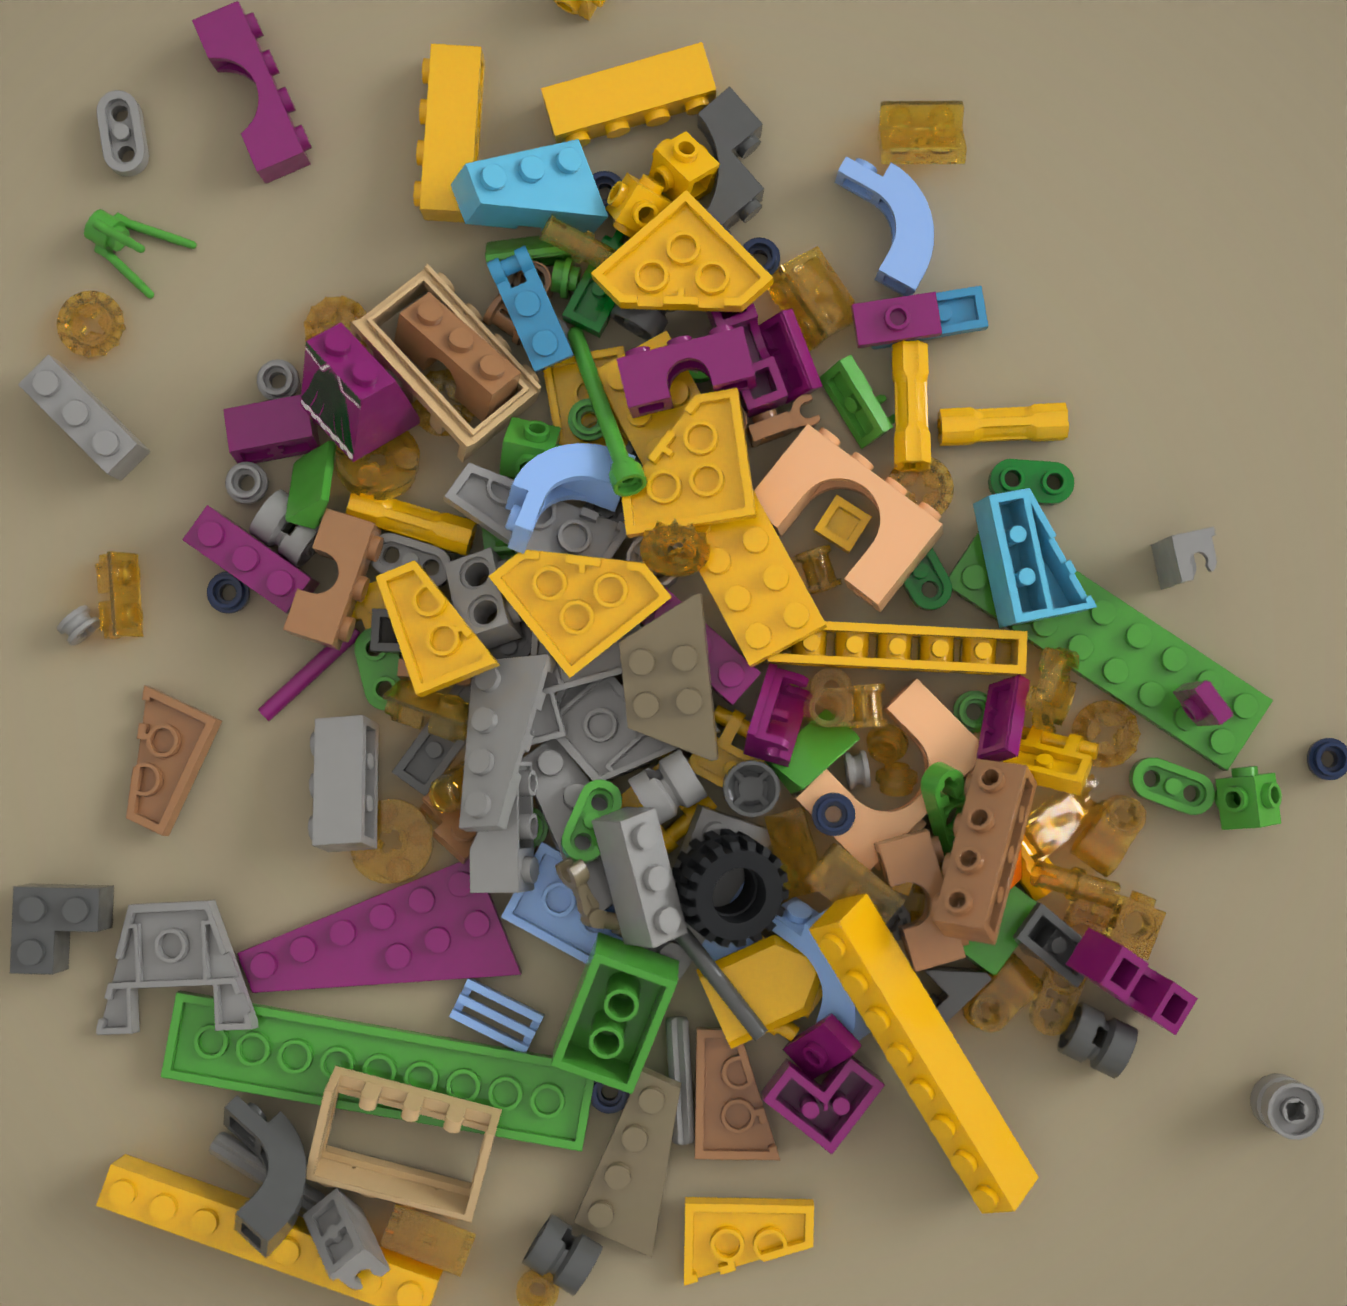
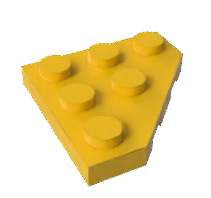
M687 190L591 272L592 280L621 309L743 312L773 285V277Z
M737 388L694 395L684 408L685 412L670 431L668 430L647 457L648 461L643 466L647 479L645 488L637 494L621 496L626 535L629 538L757 518L740 395Z
M526 549L524 554L518 552L488 576L569 678L672 598L644 562Z

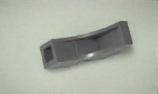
M729 86L698 113L697 127L708 141L714 158L720 163L717 171V186L707 211L731 234L728 229L740 219L746 223L761 210L762 205L760 202L763 200L764 188L737 158L740 155L744 159L758 148L761 143L759 138L761 137L763 123Z

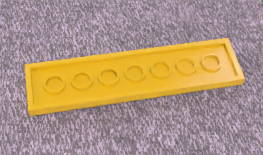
M666 330L637 347L648 346L651 350L667 346V342L671 340V337ZM617 359L597 369L608 401L644 466L648 461L647 457L668 430L670 431L685 412L684 408L693 396L701 393L688 370L677 375L671 384L670 393L674 408L632 418L628 409ZM754 490L757 518L677 530L751 668L827 627Z

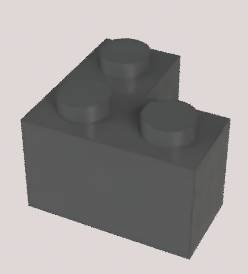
M29 883L14 886L10 973L56 974L69 969L70 931L100 932L113 928L114 885Z

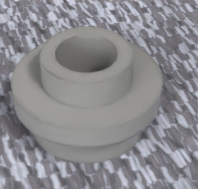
M280 359L271 360L265 363L258 372V389L269 400L294 396L299 388L300 379L298 372L287 361ZM277 375H284L286 377L285 385L281 388H274L272 385L273 378Z
M238 463L227 473L225 480L226 490L239 503H255L262 499L267 492V474L255 463ZM247 476H252L255 481L253 488L244 491L241 487L242 480Z

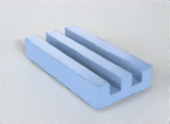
M468 978L449 1017L516 1051L527 1052L545 1014L473 978ZM472 990L531 1019L530 1026L528 1027L470 998ZM464 1006L524 1035L523 1041L463 1012Z

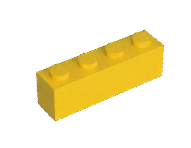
M702 42L541 88L544 105L556 144L579 139L582 147L588 145L591 142L590 139L604 135L607 138H617L630 132V128L645 123L648 127L662 125L670 120V116L686 112L687 115H696L716 98V86Z
M431 44L430 58H423L422 81L423 84H428L427 99L420 100L419 121L420 125H425L424 140L417 141L416 161L417 165L422 166V179L414 183L413 200L414 206L420 207L419 209L424 220L465 223L451 188V183L465 163L479 160L485 59L481 46Z

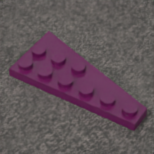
M470 858L464 864L461 862L455 863L237 953L252 993L522 974L491 894L470 893Z

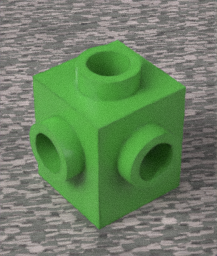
M512 417L502 443L499 474L516 478L520 470L534 457L546 450L562 446L559 444L561 427L548 425L542 421H529Z
M1257 766L1231 768V777L1215 779L1217 788L1215 791V804L1220 812L1222 830L1262 828L1281 824L1279 806L1282 794L1279 785L1276 783L1275 773L1258 774Z

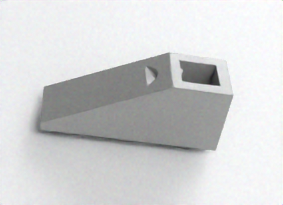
M521 762L518 773L522 777L506 830L478 831L470 847V893H520L534 890V883L539 875L538 860L534 857V839L538 834V819L536 814L533 813V796L537 792L538 780L536 772L533 770L532 762Z

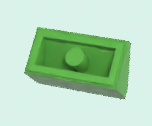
M567 232L491 241L486 244L485 252L486 262L495 258H499L501 261L515 255L513 250L525 245L532 261L540 262L545 266H553L556 259L566 260L567 257H571L569 234Z
M327 441L294 463L285 515L286 521L316 529L319 526L329 502L336 452L335 442Z
M824 709L799 731L789 767L768 761L765 762L772 768L788 791L793 794L807 787L859 741L860 737L830 711Z
M1014 886L1008 894L996 944L991 945L969 941V945L963 946L966 958L977 968L996 976L1018 946L1013 935L1037 902Z

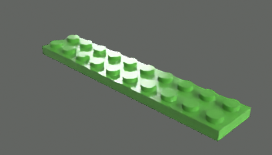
M181 990L176 992L161 1078L321 1106L324 1090L336 1065L502 1109L495 1134L496 1137L581 1152L583 1150L594 1081L551 1066V1055L528 1051L521 1052L506 1047L255 1003L252 1004L258 1018V1028L215 1031L214 996ZM339 1093L337 1109L403 1120L401 1118V1109L377 1103L375 1110L365 1111L358 1105L359 1098ZM419 1115L418 1120L415 1121L439 1127L444 1125L443 1120ZM461 1126L460 1129L462 1131L474 1132L479 1134L485 1133V1131L477 1130L466 1126Z

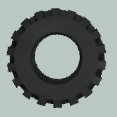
M721 829L720 835L711 830L704 833L705 840L702 842L694 838L688 843L692 849L687 854L681 851L677 857L681 861L680 867H672V874L676 880L675 885L685 922L711 943L715 941L719 946L729 947L730 942L736 947L746 946L747 938H750L753 942L759 941L763 938L761 932L765 928L771 932L776 926L772 922L776 915L782 917L786 909L781 905V901L788 899L789 890L782 886V884L788 882L787 873L780 868L783 865L782 862L771 853V850L740 831L735 833L731 829ZM743 868L745 881L738 897L727 905L714 907L713 891L718 880L730 870Z

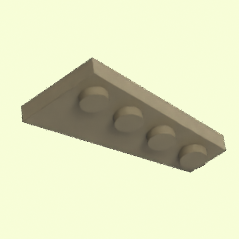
M643 1067L633 1094H629L574 1219L575 1224L649 1257H652L681 1089L680 1082L647 1067Z

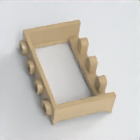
M428 264L421 272L362 318L351 321L350 332L359 342L363 340L372 349L373 357L384 369H390L402 382L401 389L409 402L413 403L418 399L431 413L429 421L431 427L438 434L446 430L460 445L457 457L462 462L509 425L512 417L517 418L537 401L541 386L539 385V378L533 369L526 364L521 365L511 354V348L506 340L497 333L493 335L483 324L479 311L470 303L464 304L455 294L451 281L443 273L439 272L437 274ZM425 291L435 296L521 372L517 385L519 392L474 429L380 328L382 324Z
M335 1065L324 1090L307 1163L306 1179L318 1182L325 1187H338L357 1192L367 1198H380L399 1203L409 1209H422L441 1214L451 1220L460 1219L472 1223L502 1109ZM339 1093L359 1098L358 1105L365 1111L375 1110L377 1103L401 1109V1118L407 1122L417 1121L419 1115L443 1120V1128L449 1133H458L461 1126L485 1131L472 1182L328 1146Z

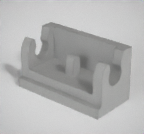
M1214 527L1171 535L1151 545L1161 589L1171 588L1183 582L1194 580L1196 574L1194 553H1200L1205 557V566L1208 572L1215 570L1217 557L1212 536L1216 535Z
M338 1188L334 1189L302 1215L327 1274L332 1280L338 1278L348 1287L359 1290L363 1288V1285L356 1275L361 1270L369 1269L372 1274L382 1277L391 1270L363 1209Z

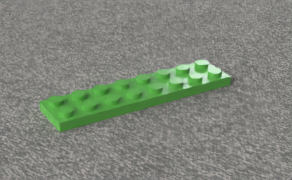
M978 531L949 574L952 592L998 621ZM1078 571L1075 572V575L1086 595H1091L1097 606L1096 608L1007 627L1015 631H1028L1027 641L1223 771H1228L1273 702L1272 699ZM1203 680L1210 681L1233 712V716L1221 725L1197 726L1184 712L1181 703L1173 694V691L1184 683Z

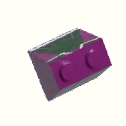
M341 322L306 341L300 405L352 462L420 424V417L396 380Z

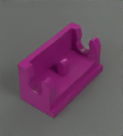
M301 394L223 409L229 453L237 464L241 462L256 464L303 455L321 446L317 422L300 405Z
M769 663L747 732L743 754L789 767L810 696V691L803 689L807 687L809 679L801 674L777 668L778 665Z

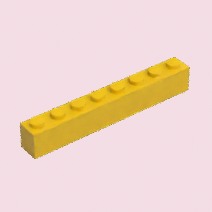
M864 893L836 900L808 929L818 944L820 951L829 962L842 987L859 1011L864 1023L870 1029L884 1052L886 1059L892 1065L906 1088L908 1095L914 1101L928 1124L930 1131L936 1137L950 1160L952 1167L958 1173L981 1213L1016 1211L1039 1178L869 895Z
M124 1154L110 1165L96 1204L98 1207L375 1306H431L444 1270L442 1266L379 1244L391 1270L382 1277L372 1274L369 1269L361 1270L356 1276L359 1277L363 1288L359 1290L352 1289L338 1278L332 1280L328 1276L303 1217L298 1216L287 1237L265 1258L234 1229L236 1212L250 1198Z

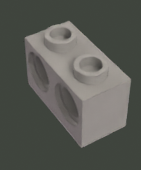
M491 547L444 564L454 608L487 649L523 637L520 622L523 619L488 577L485 583L478 586L479 581L484 576L492 574L508 561V559L503 560ZM497 612L495 619L491 623L486 624L488 617Z

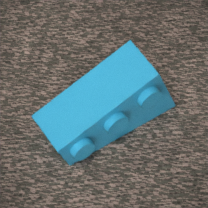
M579 139L465 163L451 183V188L465 224L517 229L518 226L541 228L542 232L554 233L558 229L578 231V235L591 236L608 218Z
M1030 488L989 495L973 503L999 628L1075 614L1097 607L1091 595H1086L1075 575L1077 570L1073 563L1065 558L1054 538L1057 535Z

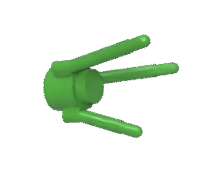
M102 209L95 211L85 225V238L96 244L94 251L106 258L149 299L154 297V292L113 253V250L118 252L124 246L132 248L139 253L145 251V247L129 237L130 231L128 229L190 249H195L197 246L196 242L131 220L119 212L112 216Z

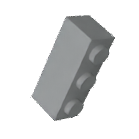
M47 355L18 384L108 475L122 481L151 452L64 364L50 355Z
M364 715L315 719V732L310 737V749L314 756V773L311 774L309 779V791L313 798V815L310 816L308 821V833L312 840V846L327 852L377 849L379 724Z
M624 807L591 820L624 944L655 948L688 933L656 809Z

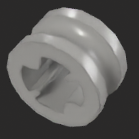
M87 605L80 606L72 611L57 626L60 634H68L67 641L71 646L84 641L101 624L98 617H91L89 615L91 610Z
M860 750L856 756H852L850 752L844 753V768L848 789L854 790L858 784H862L865 788L871 787L866 751Z

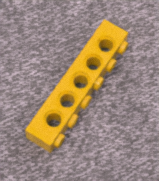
M825 621L826 628L765 660V664L772 663L775 665L1016 676L1026 674L1028 631Z

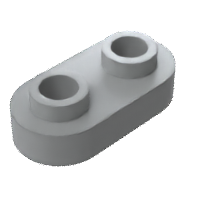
M121 90L108 92L100 99L97 105V119L103 157L115 173L125 177L135 176L145 169L149 160L142 109L129 93ZM128 111V116L124 121H116V116L119 112ZM134 151V157L131 161H122L125 152Z
M395 533L380 535V537L384 538L381 554L377 562L371 561L372 566L382 574L414 560L425 570L428 562L436 561L439 563V571L436 575L430 576V578L438 588L448 582L444 564L452 560L444 550ZM392 548L398 549L399 559L394 563H388L385 559L386 552Z

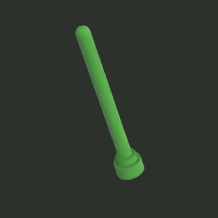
M572 327L569 329L567 337L613 462L609 472V480L616 495L623 497L637 494L647 484L643 468L639 462L629 457L582 329Z

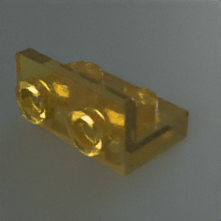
M881 102L877 138L881 164H890L891 162L893 164H965L967 147L962 128L964 117L963 102Z
M818 246L782 264L773 273V285L768 289L771 298L781 310L793 309L809 351L816 349L827 338L853 324L851 306L856 304V302Z

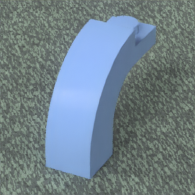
M846 156L838 169L835 183L875 205L884 214L891 229V248L874 280L902 296L913 295L928 268L934 246V224L928 202L914 180L892 162L885 174L881 176L877 174L876 167L860 158L854 161Z
M575 443L554 447L534 457L520 470L512 483L505 509L511 511L505 529L512 531L508 545L509 549L524 554L540 515L549 506L557 502L581 500L615 512L621 496L614 493L609 480L610 467L613 462L607 446ZM628 453L629 457H632L635 460L636 456Z
M795 896L782 904L786 909L782 917L776 915L772 922L776 926L772 931L802 952L818 974L822 986V1004L816 1023L832 1014L859 1041L871 1031L864 1023L859 1011L842 987L840 980L808 930L825 911L818 913Z

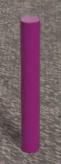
M355 627L351 639L348 643L343 641L340 651L327 646L322 649L258 709L259 712L268 721H271L351 647L361 632Z

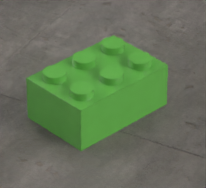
M598 932L555 1041L551 1066L633 1094L677 986L679 960L640 946L626 945L623 940Z

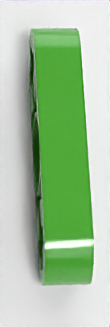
M936 762L925 771L920 787L933 834L938 836L945 858L947 853H951L954 844L953 827L956 815L962 813L965 804V780L959 770L943 762ZM956 808L953 820L946 825L949 814Z

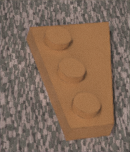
M144 685L142 700L145 701L143 723H139L137 739H140L137 765L132 770L126 818L161 836H169L222 720L157 689Z
M696 1027L694 1158L711 1160H780L744 1043L731 1049L721 1027Z

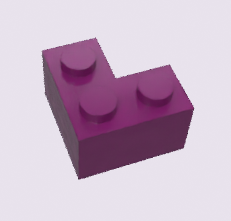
M854 1056L833 1067L821 1084L786 1058L763 1088L761 1095L765 1103L830 1154H833L885 1084L876 1073Z

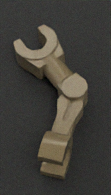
M568 857L555 865L561 881L569 889H572L582 923L592 928L612 930V933L622 938L616 913L601 910L599 902L594 898L589 889L587 881L590 879V873L583 859L573 862L572 858Z

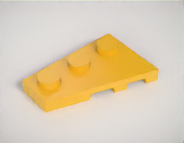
M414 560L375 576L417 696H426L500 666L418 562Z
M685 1197L684 1286L696 1283L698 1278L720 1272L722 1275L736 1271L737 1266L753 1261L762 1260L766 1262L812 1248L814 1239L813 1199Z

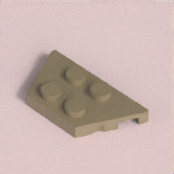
M700 593L691 596L620 641L619 648L628 728L712 761L718 760L719 755L703 595Z

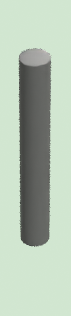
M687 927L688 933L675 938L754 1041L758 1040L768 1029Z

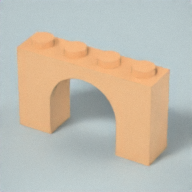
M807 424L754 492L777 535L780 537L784 535L810 501L826 491L848 489L867 497L879 512V531L874 542L844 580L848 589L881 612L943 535V524L939 521L941 515L927 503L921 501L917 505L905 496L908 493L907 490L895 479L888 476L884 481L872 472L874 466L861 454L854 452L852 455H849L838 447L841 442L830 431L823 427L817 431Z
M917 678L911 680L883 710L918 746L923 757L924 773L932 764L943 762L959 770L967 778L968 774H973L979 740ZM826 769L793 797L811 816L814 803L824 794L839 793L846 796L852 802L855 809V820L852 827L846 833L832 837L867 872L873 867L878 871L881 870L874 843L921 830L926 825V822L922 819L927 814L921 787L910 801L898 808L884 811L874 810L860 803ZM830 806L825 812V817L829 822H837L841 817V811L837 806Z

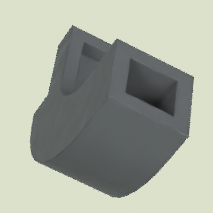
M235 1096L224 1107L223 1125L259 1157L265 1168L266 1178L260 1189L236 1212L234 1229L267 1258L287 1237L298 1218L306 1182V1156L296 1129L281 1111L267 1122L266 1115L256 1104L252 1102L246 1104L239 1096Z

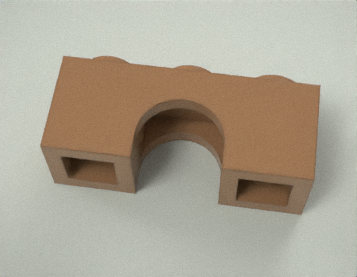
M430 292L399 313L394 344L422 370H425L437 360L442 362L449 369L455 380L456 390L454 398L481 422L515 396L521 372Z
M329 508L325 509L312 549L320 556L336 561L338 578L335 584L323 593H310L297 588L283 630L293 636L339 651L343 641L349 642L356 624V619L352 617L357 601L363 602L369 588L370 578L366 577L371 561L377 562L383 548L384 538L380 537L381 530L375 523Z
M921 829L874 843L886 885L893 887L904 883H915L922 889L925 895L926 905L922 915L913 922L898 926L908 962L913 970L918 972L966 958L963 946L969 945V940L944 936L933 922L931 916L933 898L936 893H940L944 880L938 863L944 861V853L938 836L931 837L929 830Z

